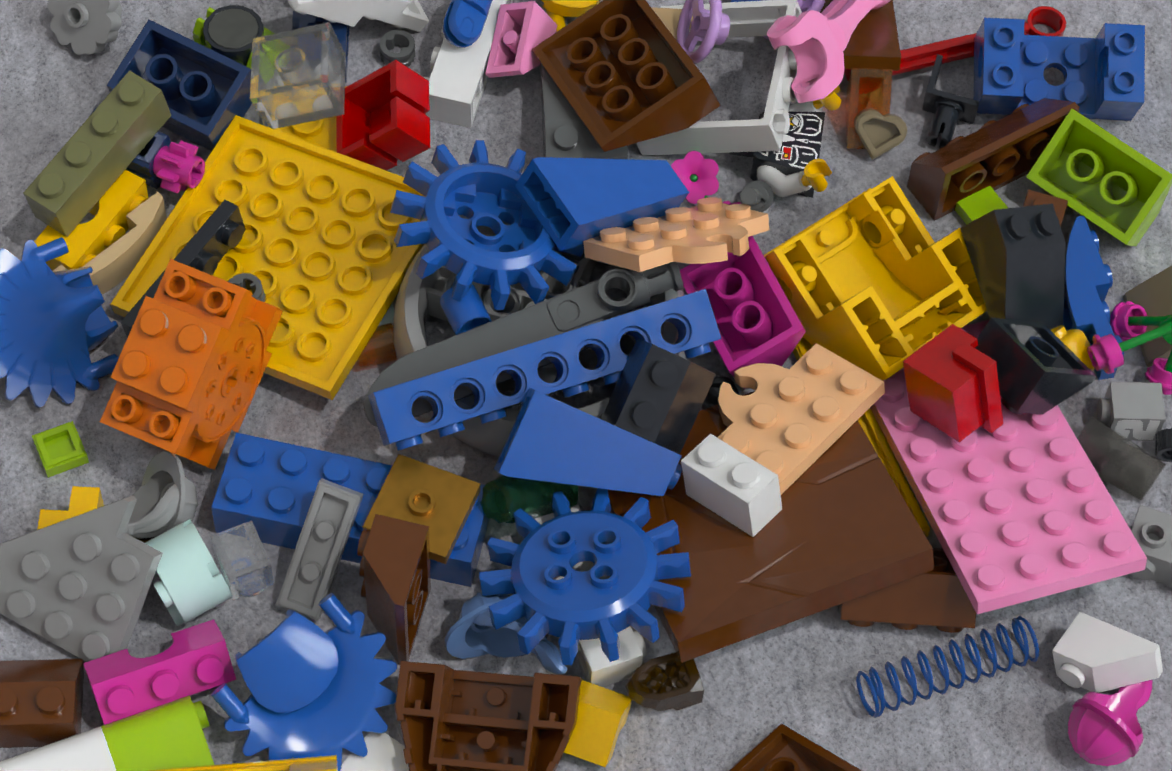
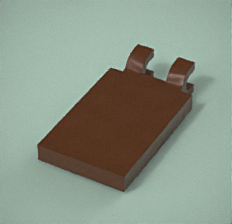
M825 0L824 6H823V8L821 9L820 13H822L823 10H824L833 0ZM890 0L889 3L881 8L870 10L858 23L849 39L847 47L843 51L844 69L900 70L901 53L893 0Z

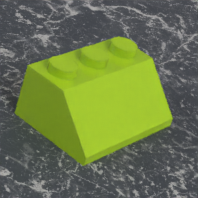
M1074 109L1070 110L1026 176V178L1054 197L1068 200L1067 205L1124 244L1135 247L1159 214L1172 185V174Z

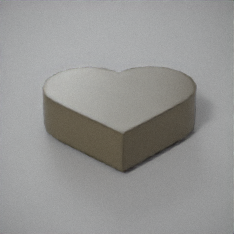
M867 108L861 110L854 119L855 131L872 160L899 145L907 135L906 123L895 114L882 115L875 109Z

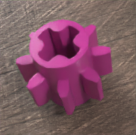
M180 140L178 144L171 142L169 147L163 146L158 151L154 159L153 171L156 177L162 178L161 188L178 194L180 190L185 192L188 187L195 188L198 186L205 172V162L201 157L196 156L197 146Z

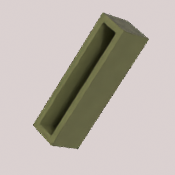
M129 70L23 192L34 216L68 237L171 117L162 90Z

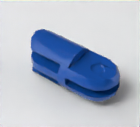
M451 0L442 28L448 42L459 48L468 47L476 42L482 34L493 0Z

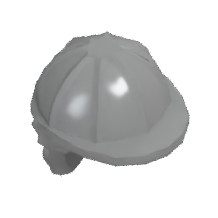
M162 451L157 453L149 462L141 487L132 495L137 498L125 533L139 539L151 538L166 532L188 519L193 522L196 508L199 505L197 502V490L194 483L184 475L182 462L176 454Z

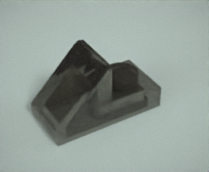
M1091 416L1077 437L1093 467L1099 473V477L1139 500H1143L1166 466L1165 463L1093 416Z

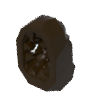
M676 652L650 659L635 670L625 685L630 699L636 704L657 711L672 708L680 710L702 703L704 694L701 677L694 659L681 663Z

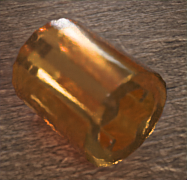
M392 323L379 325L357 360L360 370L397 360Z

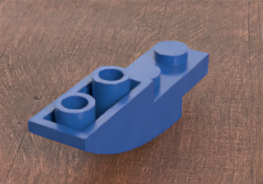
M1078 216L1075 219L1065 248L1063 325L1066 331L1070 329L1082 330L1091 346L1093 345V336L1096 334L1100 337L1112 334L1117 342L1121 343V338L1118 335H1114L1111 328L1110 311L1105 302L1108 290L1113 284L1111 269L1108 264H1103L1096 232L1094 230L1090 231L1085 216ZM1117 368L1114 369L1112 374L1105 373L1103 369L1098 371L1094 369L1097 379L1103 380L1114 378Z

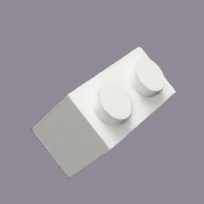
M711 433L681 460L686 495L752 537L782 510L778 475Z

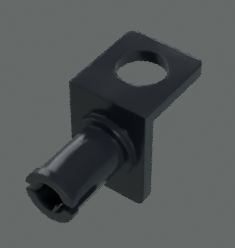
M937 54L926 89L922 110L934 113L929 133L926 136V142L935 147L939 133H943L939 149H941L952 140L958 120L971 124L974 123L979 102L935 89L943 56Z

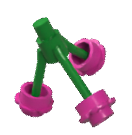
M1131 301L1120 302L1114 307L1110 315V325L1114 335H1118L1123 342L1118 343L1112 334L1103 337L1096 334L1092 339L1093 345L1089 346L1087 351L1091 363L1097 371L1103 369L1105 373L1112 374L1115 368L1124 365L1122 354L1124 351L1159 337H1163L1172 345V314L1166 316H1147L1142 306ZM1147 326H1158V328L1146 332ZM1172 349L1168 359L1156 358L1153 361L1152 367H1148L1145 373V377L1150 383L1162 384V393L1165 395L1172 394Z

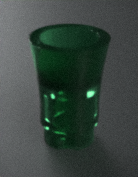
M503 475L485 484L482 488L483 498L480 504L488 519H494L498 523L512 524L515 523L513 513L520 508L534 519L553 513V493L562 491L570 502V507L576 506L578 486Z

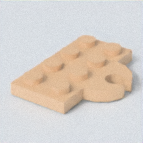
M702 198L697 201L696 206L690 208L675 207L667 209L665 216L638 218L633 221V226L626 228L612 227L600 231V236L583 241L585 258L637 272H643L670 262L686 264L722 262L728 260L727 252L737 256L745 254L749 249L748 237L769 230V217L767 213L751 210L750 205L747 204L728 205L722 203L721 198Z
M817 343L790 369L766 363H756L741 367L734 371L735 383L742 388H751L755 392L746 396L738 395L733 391L731 384L722 383L719 390L718 405L723 423L728 428L717 438L777 474L780 494L782 495L885 393L884 381Z

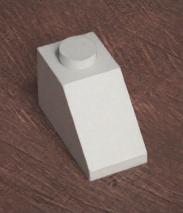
M1082 612L1077 614L1052 650L1057 677L1071 687H1082L1091 692L1101 693L1156 679L1163 672L1160 646Z

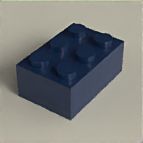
M149 19L106 85L111 92L130 70L162 90L171 113V117L162 127L210 151L214 149L235 115L245 116L261 90L250 68Z

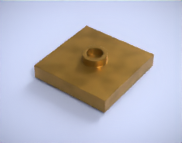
M398 454L362 528L371 529L375 514L429 526L430 559L446 564L481 491V483Z

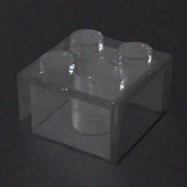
M330 22L253 38L250 100L264 126L276 129L344 114L345 52Z

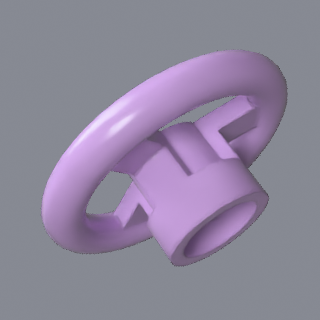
M686 0L682 8L677 27V42L694 64L703 61L714 45H722L728 36L730 18L727 14L722 13L721 0H709L710 10L704 9L703 0ZM702 41L699 48L693 52L697 42Z

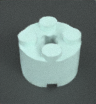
M190 519L145 542V544L163 553L152 582L176 626L189 622L233 597L210 552Z

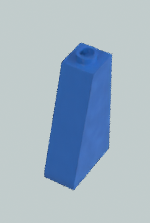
M537 157L531 160L515 184L560 251L584 245L583 241L600 236V231L612 227L626 228L633 226V221L638 218L665 216L667 209L679 207L690 193L667 160Z
M529 388L494 470L507 477L664 496L666 489L672 490L680 478L682 466L678 462L682 455Z

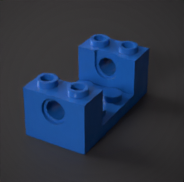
M984 17L974 37L973 100L979 102L977 113L1010 115L1023 104L1031 105L1043 98L1075 102L1080 107L1078 112L1088 119L1131 121L1144 104L1145 25L1105 23L1096 38L1024 35L1025 19ZM1048 68L1060 70L1064 76V83L1058 86L1050 85L1044 79V70Z

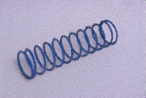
M1018 616L1012 619L1013 633L1025 655L1024 661L1019 663L1013 658L1012 644L1007 630L1001 623L997 624L996 633L1004 653L1009 658L1008 667L1002 668L997 663V654L992 637L986 629H981L980 637L984 650L993 663V671L989 674L981 668L979 651L973 637L966 634V649L977 668V677L974 679L966 675L960 648L951 639L949 641L950 654L958 671L961 673V682L957 685L949 679L947 662L941 648L934 645V659L945 679V688L943 690H939L933 684V676L928 659L919 650L917 653L918 664L929 684V693L926 696L922 695L917 689L914 670L909 659L902 656V669L909 685L913 689V699L911 701H907L901 695L896 671L893 665L887 661L885 664L886 674L897 695V704L894 707L890 706L885 700L883 686L876 669L870 667V678L860 670L857 673L856 682L861 701L869 715L876 718L882 716L885 706L892 711H896L901 701L910 706L913 705L917 695L928 700L933 690L940 694H945L949 684L959 689L962 688L965 679L976 683L981 674L989 678L993 677L997 668L1003 672H1008L1013 663L1022 667L1026 665L1028 659L1036 662L1039 657V645L1035 632L1025 618ZM1020 620L1025 623L1033 639L1035 647L1034 658L1029 655L1027 635ZM1000 628H1001V630H1002V632H1003V634H1004V636H1005L1008 649H1007L1006 645L1004 644L1003 638H1002V636H1001ZM1019 629H1020V631H1021V634H1022V637H1023V641H1024V644H1023V642H1022V639H1021V636H1020V632H1019ZM985 635H986V637H987V639H988V642H989V644H990L992 654H991V652H990V650H989V648H988V646H987V643H986V640H985ZM969 641H970L971 644H972L973 650H974V652H975V657H974V655H973V653H972V650H971ZM954 648H955V650H956V652H957V655H958V658H959V662H958V660H957V658H956V655H955V652H954ZM938 653H939V655H940V658H941L943 667H942L941 662H940V660H939ZM861 675L871 690L875 711L869 706L863 694L860 680ZM877 696H878L879 699L881 700V709H880V712H879V702H878Z

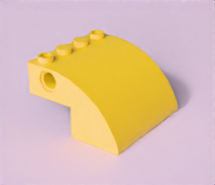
M893 176L876 187L867 189L764 255L806 331L803 337L812 346L817 343L882 381L904 368L903 361L950 325L954 324L959 328H963L987 311L961 229L958 228L934 242Z

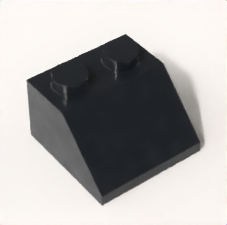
M991 317L977 338L978 346L975 349L996 361L1002 404L1011 412L1019 415L1023 413L1044 414L1091 384L1096 377L1044 323Z
M637 338L601 419L680 454L716 374L663 348Z

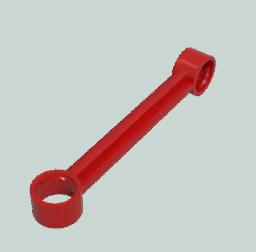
M1049 6L1036 7L1030 11L1024 23V35L1063 37L1066 19L1055 8ZM1044 24L1050 26L1055 30V33L1040 32L1033 25ZM976 33L900 50L901 62L899 71L844 69V74L853 91L867 92L882 84L886 77L934 66L937 54L943 56L942 64L974 57V37Z

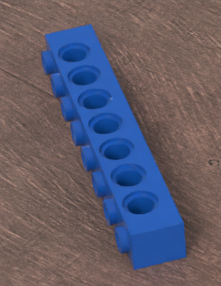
M703 289L373 392L368 395L383 445L395 443L399 451L423 443L421 434L438 430L439 436L444 437L465 430L463 421L479 416L481 424H485L506 417L505 408L519 403L522 406L529 388L545 395L562 390L564 398L588 391L587 382L603 377L605 385L617 382L629 358L620 348V339L624 334L633 336L635 340L639 338L673 354L684 351L686 359L711 352L709 343L722 338L707 291ZM665 321L674 324L678 330V339L675 344H670L662 338L661 326ZM582 347L591 348L597 355V365L593 370L584 368L579 361V352ZM541 360H549L556 367L557 375L552 383L544 382L538 375L537 367ZM501 372L510 374L515 380L516 388L511 396H505L497 390L496 378ZM459 385L470 388L474 394V403L470 409H462L454 401V391ZM418 398L427 400L432 406L433 415L427 423L419 422L412 414V404Z

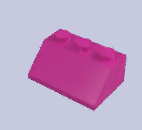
M753 236L748 237L749 249L742 256L727 252V261L689 264L679 270L683 286L688 294L706 289L722 338L714 341V344L728 371L734 378V371L756 363L783 366L806 332Z

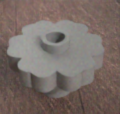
M48 0L47 7L54 15L50 22V27L61 45L71 44L73 51L78 55L85 53L94 54L104 51L106 43L116 41L118 30L122 24L120 18L122 7L119 0Z

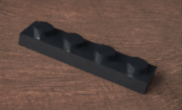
M224 200L174 260L213 275L219 261L230 248H234L239 244L246 230L238 206ZM165 270L121 321L127 338L145 296L154 298Z

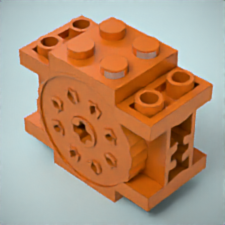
M170 259L154 298L145 296L110 378L116 380L117 383L100 419V423L215 470L231 431L239 432L272 353L266 351L283 310L254 298L252 292L243 287Z

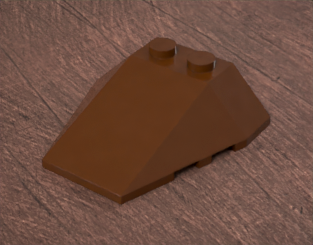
M401 661L395 709L397 720L401 724L405 749H403L406 764L409 766V771H555L576 726L581 677L534 673V677L454 670L442 664Z

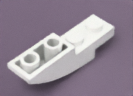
M288 0L289 5L300 14H310L324 18L331 23L338 22L353 27L363 16L369 20L376 19L390 23L397 28L404 27L417 32H421L429 23L418 0Z

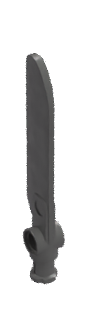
M670 262L643 272L629 269H612L604 273L599 280L405 355L383 370L369 388L363 403L365 416L371 425L378 428L368 395L373 392L620 316L648 304L652 296L670 289L676 292L682 290L683 281L676 262ZM611 288H619L625 292L627 298L623 301H613L608 298L605 292ZM582 347L580 352L585 351L589 347ZM541 360L537 369L552 364V362ZM501 372L496 378V385L514 378L508 373ZM459 385L454 391V401L473 395L472 390L466 386ZM418 398L413 402L411 411L415 418L433 411L427 400Z

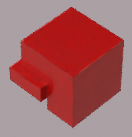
M952 324L903 361L910 411L960 443L979 427L993 433L1003 425V415L996 361L975 349L978 346L977 338Z

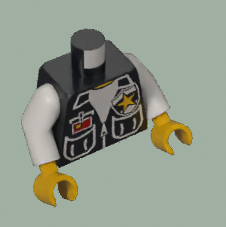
M837 86L823 99L805 103L796 102L789 106L790 127L788 133L783 135L780 151L729 152V154L753 158L750 178L753 181L760 180L766 182L778 197L798 194L813 198L814 190L822 192L827 188L828 183L824 177L832 174L826 161L819 159L825 112L821 111L823 106L831 111L840 107L841 98L837 95L840 87ZM764 112L760 113L759 119H763Z

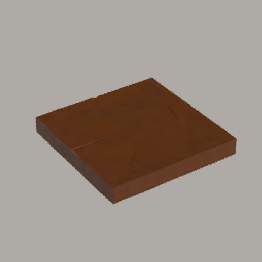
M755 391L750 392V393L745 394V395H742V396L750 395V394L754 393ZM718 404L699 411L680 453L682 456L678 464L681 465V460L710 433L718 437L728 428L723 423ZM858 420L781 495L782 510L754 537L686 495L683 471L675 487L672 490L667 488L664 496L607 489L611 505L610 513L622 517L640 497L649 500L651 518L642 528L645 533L671 520H674L678 525L680 543L656 555L689 552L691 577L659 580V582L683 588L685 607L682 613L655 605L654 607L681 663L934 570L933 548L881 459L878 457Z

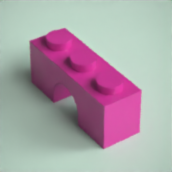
M213 619L171 633L173 644L164 652L154 656L136 658L132 657L127 649L83 663L103 724L106 725L174 700L237 680L225 639L215 620Z

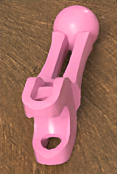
M833 0L822 13L809 10L802 12L798 17L782 16L774 22L766 34L774 50L780 46H788L794 53L797 63V74L791 84V88L798 103L823 99L842 82L845 68L843 51L847 47L853 31L870 10L881 8L889 3L890 0Z

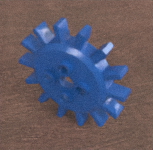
M484 140L475 141L469 163L463 165L458 164L444 144L437 146L431 163L440 175L438 177L412 161L407 168L403 183L423 196L396 190L390 213L420 220V222L399 224L394 239L396 247L425 244L429 251L421 257L416 275L423 279L444 266L457 275L453 283L452 299L459 302L469 292L472 282L490 285L491 299L495 310H504L510 295V285L517 283L521 284L535 304L544 301L549 286L539 272L541 270L567 286L574 275L577 265L555 251L581 257L584 245L560 251L516 188L515 184L521 177L525 165L526 152L517 149L509 158L506 167L490 164ZM459 215L466 216L468 219L461 218ZM476 227H490L496 236H485Z
M597 489L591 511L571 512L570 502L562 491L553 493L552 504L555 518L540 524L521 508L513 513L516 531L524 538L520 545L493 537L489 539L487 546L490 561L510 566L511 569L479 572L482 595L514 594L488 606L491 623L495 630L525 617L528 621L518 631L517 637L520 651L527 655L548 633L560 637L558 644L562 665L572 666L578 653L579 640L597 638L600 639L602 651L610 662L619 660L620 644L617 633L629 626H632L640 635L652 643L660 638L658 620L648 612L651 605L681 613L685 607L683 588L662 583L659 580L691 577L689 552L656 555L680 543L678 525L674 520H671L645 533L642 528L651 517L649 500L640 497L622 517L610 513L611 505L607 489ZM582 561H590L595 564L588 571L581 572L573 569L574 565ZM558 576H563V577H564V578H562V579H560V580H554V579H553V578L558 577ZM602 576H610L608 579H600Z

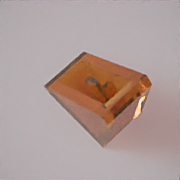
M851 68L845 99L846 147L848 149H865L854 128V119L861 110L872 108L879 111L882 115L890 114L892 69Z

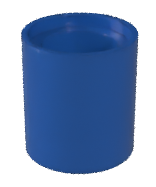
M473 284L460 302L452 299L453 287L444 292L440 298V305L455 335L492 321Z

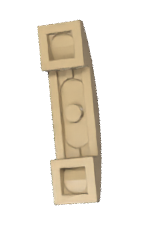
M156 192L126 215L129 232L83 266L92 267L93 271L89 274L93 286L98 285L102 295L130 275L166 221L164 198L159 192ZM61 264L53 272L67 269Z

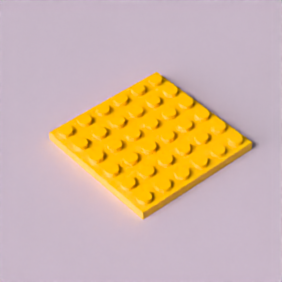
M235 115L206 159L202 180L197 187H188L110 305L115 314L125 317L167 268L170 259H175L220 204L227 200L238 206L246 230L239 244L234 248H230L219 261L213 276L229 281L233 276L241 273L253 274L261 281L266 296L265 303L283 310L266 349L272 355L264 373L333 400L398 294L408 267L424 245L396 247L394 239L399 224L420 222L419 219L390 213L396 190L420 196L423 195L404 184V177Z

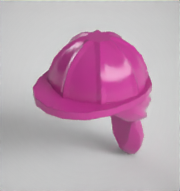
M1153 680L1121 687L1117 693L1111 695L1088 692L1082 699H1078L1073 704V710L1068 721V735L1073 750L1079 754L1080 758L1085 759L1090 764L1112 766L1118 765L1137 754L1139 747L1143 743V730L1136 713L1149 700Z

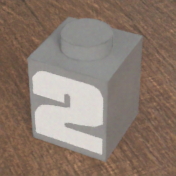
M1110 381L1105 397L1099 398L1097 404L1098 423H1104L1106 440L1155 441V434L1161 431L1165 422L1161 383Z

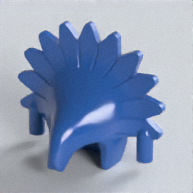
M62 237L38 247L33 240H27L23 246L21 260L8 250L0 249V379L6 377L5 397L7 400H14L28 387L33 404L37 408L45 405L52 389L66 405L74 402L76 383L90 391L98 390L100 387L98 379L111 374L118 361V356L115 353L93 363L90 360L89 351L101 344L118 327L117 321L111 322L101 306L105 301L98 285L93 286L89 275L93 271L92 267L53 272L46 264L47 261L69 252L67 244Z
M330 593L319 602V606L336 625L333 628L324 632L301 614L288 610L285 612L287 617L273 631L244 654L238 652L235 655L236 662L251 695L242 703L227 684L224 683L215 689L211 696L229 716L224 722V728L227 731L249 730L242 746V752L245 756H252L268 748V760L337 755L338 771H340L342 748L364 757L367 755L368 750L362 731L385 733L388 726L375 708L396 702L397 694L381 685L380 682L397 670V664L392 660L374 658L385 643L386 637L381 632L360 636L365 619L362 611L356 610L350 614L333 593Z

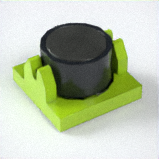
M229 5L216 10L209 7L207 9V19L203 20L199 17L193 29V39L195 42L250 68L259 86L290 56L291 43L265 28L260 16L252 9L244 6Z

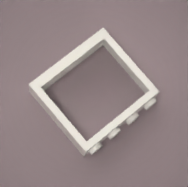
M797 0L722 3V13L727 14L730 18V29L727 38L767 36L768 29L778 18L787 15L798 17L802 13ZM704 4V9L710 10V4ZM684 5L661 6V8L682 9ZM780 46L778 48L763 119L696 122L687 129L636 143L642 156L687 154L690 151H698L700 153L780 151L783 135L788 133L790 127L788 113L790 102H794L796 99L791 88L797 73L794 53L788 46Z

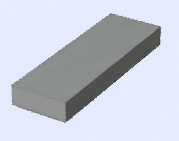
M323 478L319 480L276 605L296 611L317 621L321 618L323 609L319 606V602L329 595L362 501L363 493Z

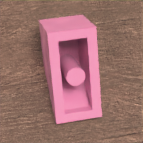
M535 1L500 5L485 72L489 78L524 75L540 65V61L532 49L555 34L557 24Z

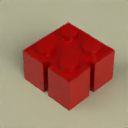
M394 60L336 92V152L387 171L397 166L398 159L405 162L430 149V117L425 115L430 111L429 81L401 62Z

